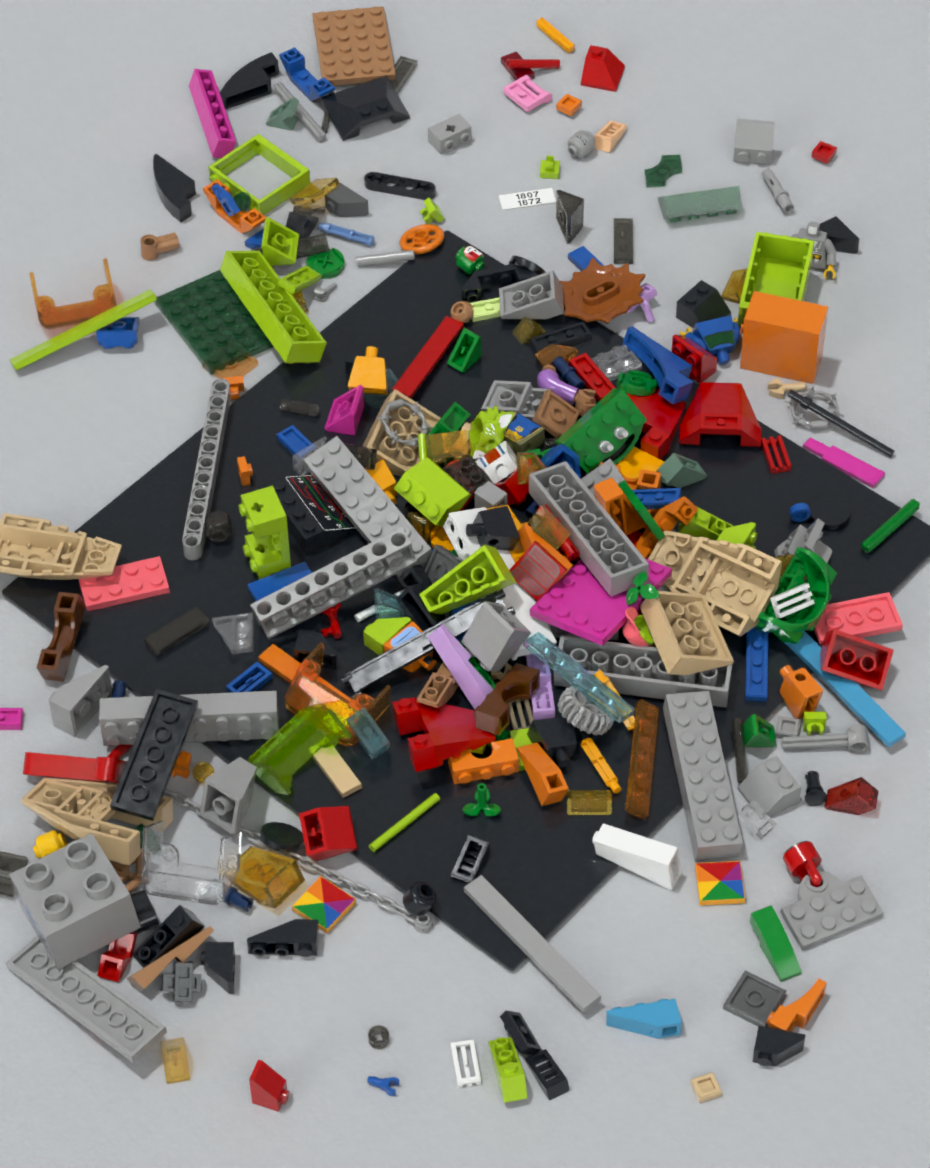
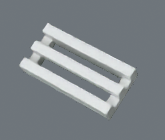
M804 583L770 598L776 618L785 617L815 604L814 600H811L810 597L812 593L808 590L810 588L809 583ZM803 591L802 595L777 604V601ZM805 599L804 602L799 603V604H797V605H795V606H792V607H790V608H788V609H785V610H783V611H781V612H780V610H779V609H782V608H784V607H786V606H789V605H791V604H794V603H796V602H798V601H801V600Z
M474 1039L450 1043L458 1088L463 1087L465 1084H467V1087L472 1086V1083L481 1085ZM466 1046H470L474 1077L470 1076ZM459 1047L461 1049L466 1078L461 1077L456 1050Z

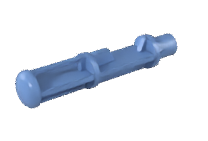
M320 222L318 230L325 231L328 235L331 233L343 236L349 241L359 242L368 246H372L375 242L373 235L336 226L332 223L325 224Z

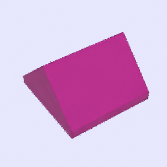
M362 385L334 399L324 428L326 431L355 436L364 409V390Z

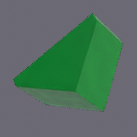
M464 328L447 364L464 373L481 357V337Z
M751 715L741 726L744 747L777 746L774 726L758 715Z

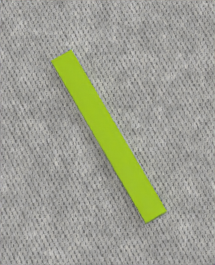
M149 289L9 359L15 370H19L156 301L157 298Z

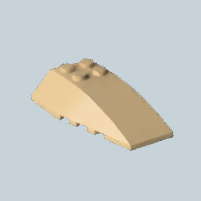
M3 513L0 520V574L49 580L85 579L113 575L122 549L121 544L97 536L93 539L87 537L85 532L79 531L75 533L69 531L67 526L61 524L59 527L51 525V521L46 519Z
M664 530L665 537L658 541L648 558L672 569V576L664 585L672 592L705 595L718 626L741 637L754 628L760 621L758 619L760 612H765L771 601L770 598L774 596L778 589L782 561L745 544H733L728 541L710 540L706 537L699 538Z

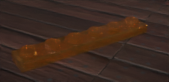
M643 699L636 703L625 811L641 819L649 816L659 708Z

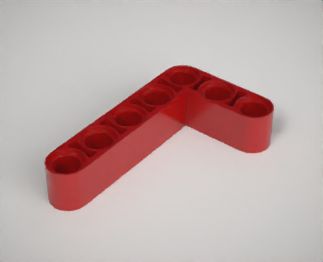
M25 752L23 774L119 784L127 761L108 757L86 758Z

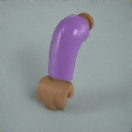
M552 365L544 366L542 371L539 372L537 376L538 387L552 389V392L570 405H574L576 402L575 408L580 411V416H584L596 405V399L594 398L596 390L579 389L578 391V388L561 381L556 373V368Z

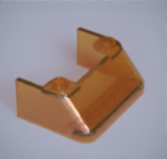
M107 258L103 259L106 284L97 286L93 291L94 300L55 307L54 300L51 297H38L33 272L29 273L38 320L44 329L50 330L81 324L117 306Z
M320 642L299 665L286 692L285 706L288 710L342 745L352 746L358 742L389 707L391 687L387 685L375 699L366 694H358L349 702L316 680L320 675V666L323 664L324 644Z

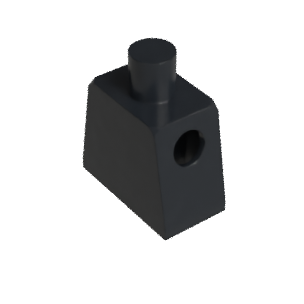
M508 506L480 511L473 524L466 525V535L468 537L477 536L481 547L488 545L495 547L497 550L513 551L520 539Z
M564 717L533 720L527 733L532 744L538 743L552 760L557 761L559 767L568 766L571 763L570 757L573 756L577 746L573 724L568 723Z

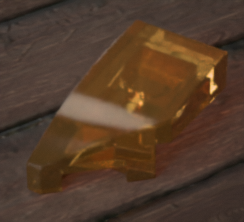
M550 344L536 353L535 357L544 367L552 365L553 360L559 356H562L568 362L579 352L573 347Z

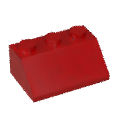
M832 629L826 632L821 648V670L882 691L894 650Z

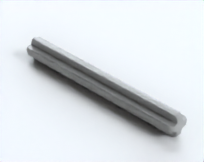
M281 82L274 84V91L284 103L294 97ZM299 103L295 114L317 141L325 140L326 133Z

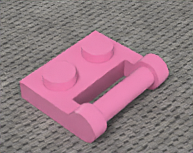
M528 75L503 88V93L526 112L531 111L542 103H549L552 99V94L544 91L532 82Z

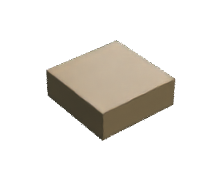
M713 1072L691 1079L690 1084L699 1103L722 1096V1091Z

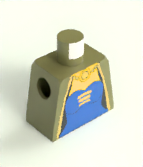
M513 411L514 416L506 428L504 441L507 442L514 454L520 458V453L534 450L545 442V428Z

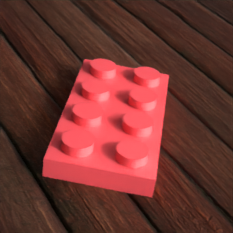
M160 556L115 566L113 575L78 579L87 612L170 593Z
M888 592L828 604L823 616L813 630L819 645L822 646L826 632L832 629L864 638L900 631L903 624Z

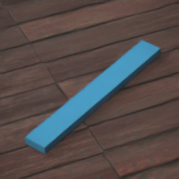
M805 631L798 644L784 642L888 748L906 737V732L856 682L821 670V647Z

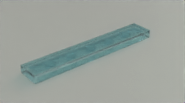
M540 632L524 641L523 646L619 724L634 714L635 708Z

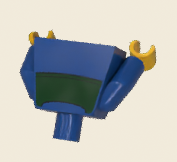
M731 315L696 323L692 332L689 327L686 328L685 333L679 331L680 336L689 338L716 356L719 365L730 362L728 353L733 352L741 336L740 327L737 324L738 319L734 318V321H732Z

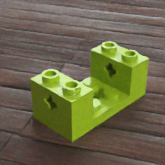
M269 486L240 495L241 504L238 505L242 517H246L245 523L248 532L252 531L253 533L245 536L246 545H243L245 556L251 559L249 563L252 572H256L259 579L291 567L287 516L274 487Z

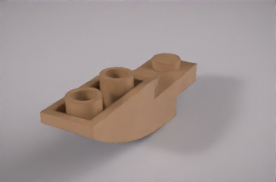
M444 662L436 673H432L417 697V702L439 708L453 696L459 685Z

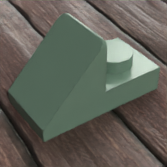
M293 97L271 111L266 125L293 130L298 121L295 114L299 100Z

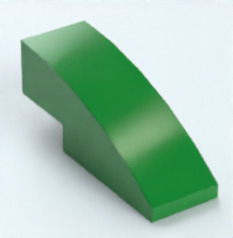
M453 403L426 436L427 454L433 459L437 457L471 415L458 403Z
M772 905L752 912L750 924L760 940V947L780 982L800 975L802 971Z

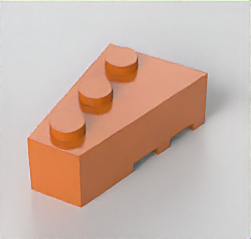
M612 477L593 485L595 498L626 536L646 527V524Z

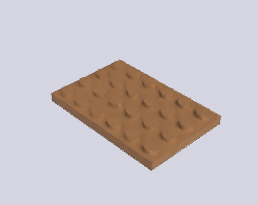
M384 6L312 13L321 78L325 77L333 86L366 83L384 76H388L390 81L396 80Z

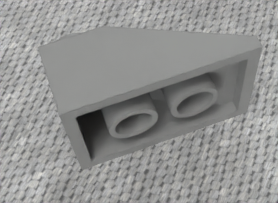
M554 271L499 288L500 316L502 319H549L564 314L562 284Z
M104 665L62 685L56 692L52 693L49 698V705L54 727L76 737L99 710L100 698H109L112 695L113 688L109 666Z

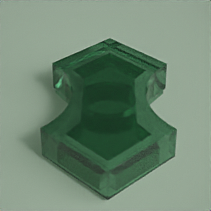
M661 155V161L658 165L645 169L646 187L665 186L666 180L670 176L681 173L680 155Z

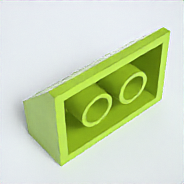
M428 457L405 471L394 487L400 495L434 525L440 527L444 526L449 513L460 511L471 495Z

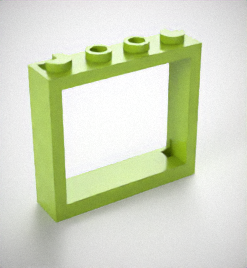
M259 133L208 167L211 183L217 179L230 188L231 196L238 203L243 204L249 211L255 208L263 215L310 184V170ZM257 154L291 177L290 180L260 200L226 176Z

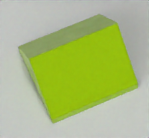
M267 217L265 219L261 245L264 257L271 266L293 265L296 262L299 234Z

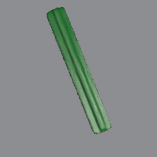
M911 499L861 543V549L866 553H870L920 508L919 501Z

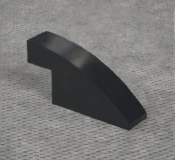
M272 52L249 62L226 82L220 92L225 110L272 93L270 77L279 75L278 60Z
M155 154L153 157V170L157 193L165 208L181 223L192 215L189 199L196 195L195 181L161 156Z
M421 564L411 566L398 579L405 590L396 600L411 621L422 631H425L445 620L446 617L445 613L439 615L428 611L419 594L430 587L432 582Z

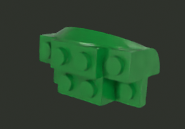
M800 547L796 549L794 553L796 556L792 557L780 578L778 589L774 596L806 583L803 578L807 574V583L810 586L808 590L811 591L812 596L810 597L811 600H814L815 604L785 617L776 618L770 601L765 612H760L758 616L760 621L755 626L758 631L773 632L782 642L798 644L804 631H813L823 616L832 597L830 594L831 585L837 575V572L819 555ZM803 591L777 601V604L802 595ZM803 599V600H801V601H798V602H796V603H794V604H791V605H789V606H786V607H784V608H782V609H779V610H780V612H781V611H783V610H785V609H788V608H790V607H792V606H795V605H797V604H799V603L804 602L805 599Z

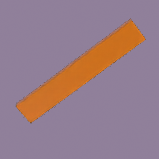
M272 644L258 656L259 662L353 729L369 716L368 710L276 645Z

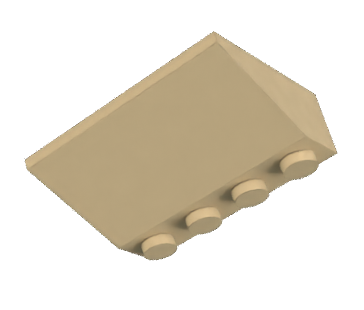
M394 389L384 401L377 417H380L388 402L398 399L413 405L416 402ZM408 406L388 410V416L392 417V419L388 418L387 425L393 433L397 430L396 434L399 435L401 440H410L409 435H411L412 439L418 438V434L422 433L420 429H417V427L421 428L422 420L416 413L412 416L414 412H409L411 408ZM423 406L420 407L426 423L434 428L441 418ZM375 419L357 459L368 466L384 460L393 475L402 477L405 471L420 462L418 446L413 447L397 441L391 444L393 440L387 434L384 424H380V419Z
M658 591L659 598L645 599L640 605L641 612L668 674L690 675L733 664L734 660L705 595Z

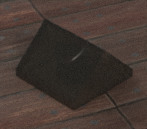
M557 190L556 219L567 244H570L583 228L584 199L565 191Z

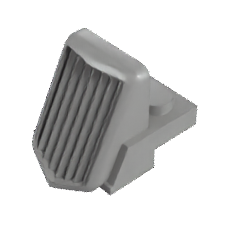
M818 518L808 529L800 524L789 535L788 539L774 550L776 559L782 561V565L788 566L792 557L796 556L794 554L796 549L800 547L816 553L828 563L832 550L820 541L823 535L821 530L825 523Z

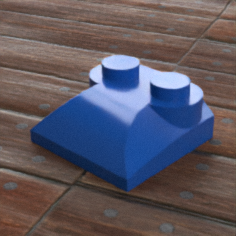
M123 317L97 330L98 344L105 349H111L116 346L133 348L138 343L139 317Z

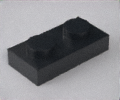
M506 1010L500 1016L505 1030L512 1036L515 1047L519 1052L534 1055L542 1050L521 1013Z

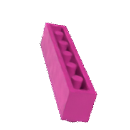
M194 69L189 89L212 157L221 159L233 151L236 139L212 70Z

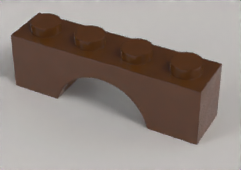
M59 592L53 610L55 617L53 638L50 645L46 649L41 650L36 667L45 680L64 682L86 608L79 594Z
M518 663L511 670H508L505 677L496 684L494 690L487 694L482 704L476 707L474 712L476 728L500 735L510 723V706L507 703L518 699H530L540 688V670Z

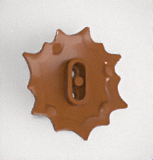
M591 258L587 268L580 272H574L573 278L570 281H560L565 308L563 315L576 317L585 322L602 321L609 324L615 317L627 313L632 306L644 302V299L640 297L644 290L640 284L646 274L630 272L628 263L616 268L613 264L602 266L595 258Z

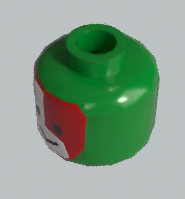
M473 246L462 247L455 256L456 265L469 275L484 268V255Z

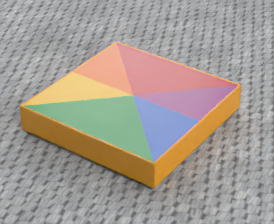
M740 861L695 863L699 906L745 903Z
M320 876L292 905V911L304 919L318 920L319 929L328 934L356 904V899Z

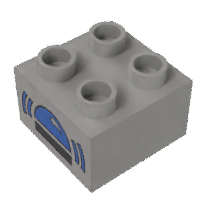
M92 833L79 840L72 841L67 846L37 861L30 862L25 867L9 874L20 906L57 970L141 928L130 893Z

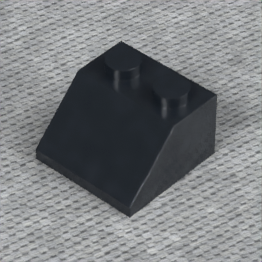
M702 280L677 301L676 318L694 328L696 323L731 315L730 309L718 290Z

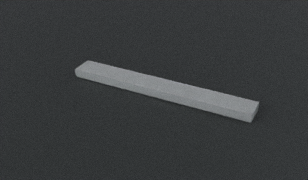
M482 875L464 887V892L583 1013L601 1000V995Z

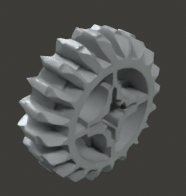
M579 685L566 688L557 704L562 717L566 718L567 722L573 724L574 727L579 728L580 731H586L587 734L603 735L611 728L616 717L615 710L611 707L610 703L606 702V698H602L593 690H588L586 687L582 688Z

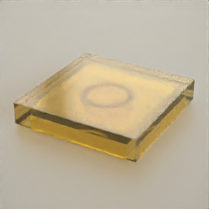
M337 177L315 179L292 196L290 201L294 205L313 204L338 186L339 181Z

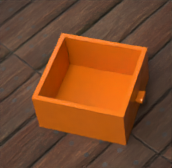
M754 291L744 318V324H741L740 334H743L740 369L814 384L823 357L828 306Z

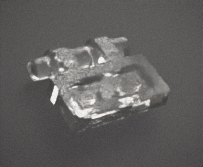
M626 345L615 346L611 348V351L601 352L592 358L593 362L610 382L618 379V375L622 372L628 374V371H637L642 368L641 361L632 351L628 352Z

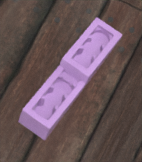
M442 624L428 638L475 710L477 706L482 704L487 694H490L494 689L468 661L472 656L445 625Z
M540 652L526 655L527 666L540 670V688L531 697L533 719L555 718L548 654Z

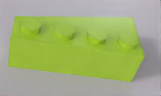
M483 545L419 595L429 612L442 615L517 582L495 547Z

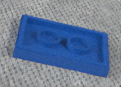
M302 562L249 583L248 590L254 600L258 601L312 572L306 562Z

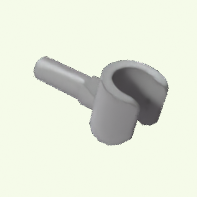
M334 282L325 289L316 287L314 293L317 294L314 298L325 301L327 294L336 288L337 284Z

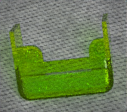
M308 706L298 712L247 761L257 767L256 775L273 791L289 795L291 793V782L293 781L291 775L319 749L327 747L331 749L339 743L340 737L349 739L352 735L332 709Z

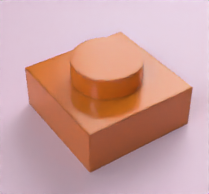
M566 94L556 104V109L572 116L582 106V100Z
M245 456L238 457L237 466L242 486L250 485V476H253L251 463L247 464Z

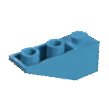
M661 999L653 1003H638L634 1006L615 1007L606 1011V1026L657 1039L681 1035L682 1021L676 999Z

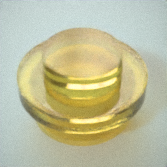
M208 762L196 764L193 769V778L199 783H205V778L215 773L213 766Z

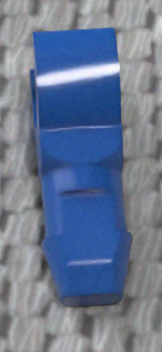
M369 1076L367 1083L381 1088L389 1096H396V1090L389 1086H399V1079L396 1077L382 1079Z

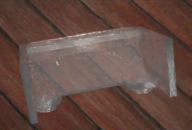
M163 820L143 827L141 879L143 890L152 896L209 905H217L223 902L240 868L241 832H235L221 838L217 868L179 863L178 849L172 844L164 843Z

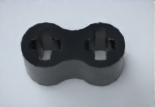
M141 890L131 894L130 896L141 928L135 930L136 933L139 934L158 927V918L146 891Z

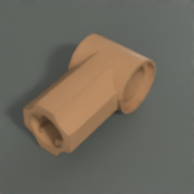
M175 232L158 237L148 234L141 237L140 240L141 256L145 260H154L158 257L159 253L179 248V241Z

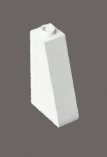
M602 824L600 830L596 831L593 836L592 842L597 855L673 891L681 875L678 847L606 824Z

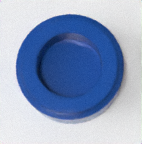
M797 503L789 509L791 520L803 522L811 516V511L808 504Z

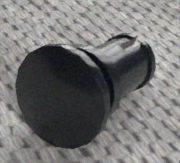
M809 771L805 774L807 784L805 802L811 806H819L827 800V795L823 787L820 786L819 773Z

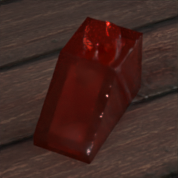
M863 777L828 789L824 808L831 811L861 815L876 809L879 791Z

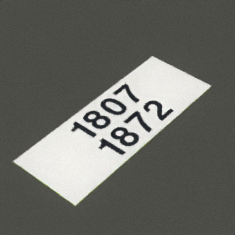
M552 188L498 195L502 210L556 202Z

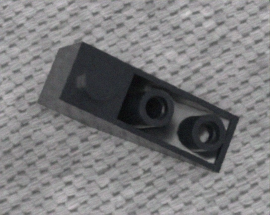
M179 905L132 955L142 967H145L199 933L205 926L191 910Z
M294 919L247 938L248 954L317 956L319 923L318 920Z

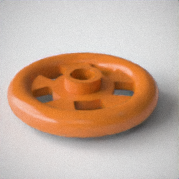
M433 224L418 225L407 230L401 236L399 244L403 251L414 250L415 254L427 253L441 245L444 240V232L439 226Z

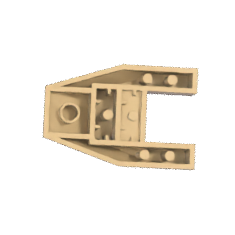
M43 778L21 799L23 805L73 840H79L92 833L107 858L123 865H130L141 854L140 831L108 823L107 821L110 818L161 832L173 822V798L163 796L154 821L111 809L110 804L118 784L110 782Z

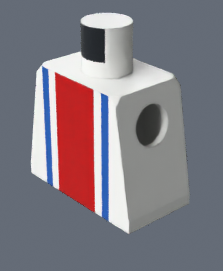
M503 441L474 462V465L484 479L493 484L498 483L518 468L517 456L506 441Z

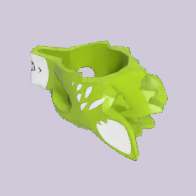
M494 406L493 409L489 407L485 412H479L474 421L471 422V430L468 431L471 444V459L478 460L504 441L506 428L512 421L514 412L501 411L499 413L498 406Z

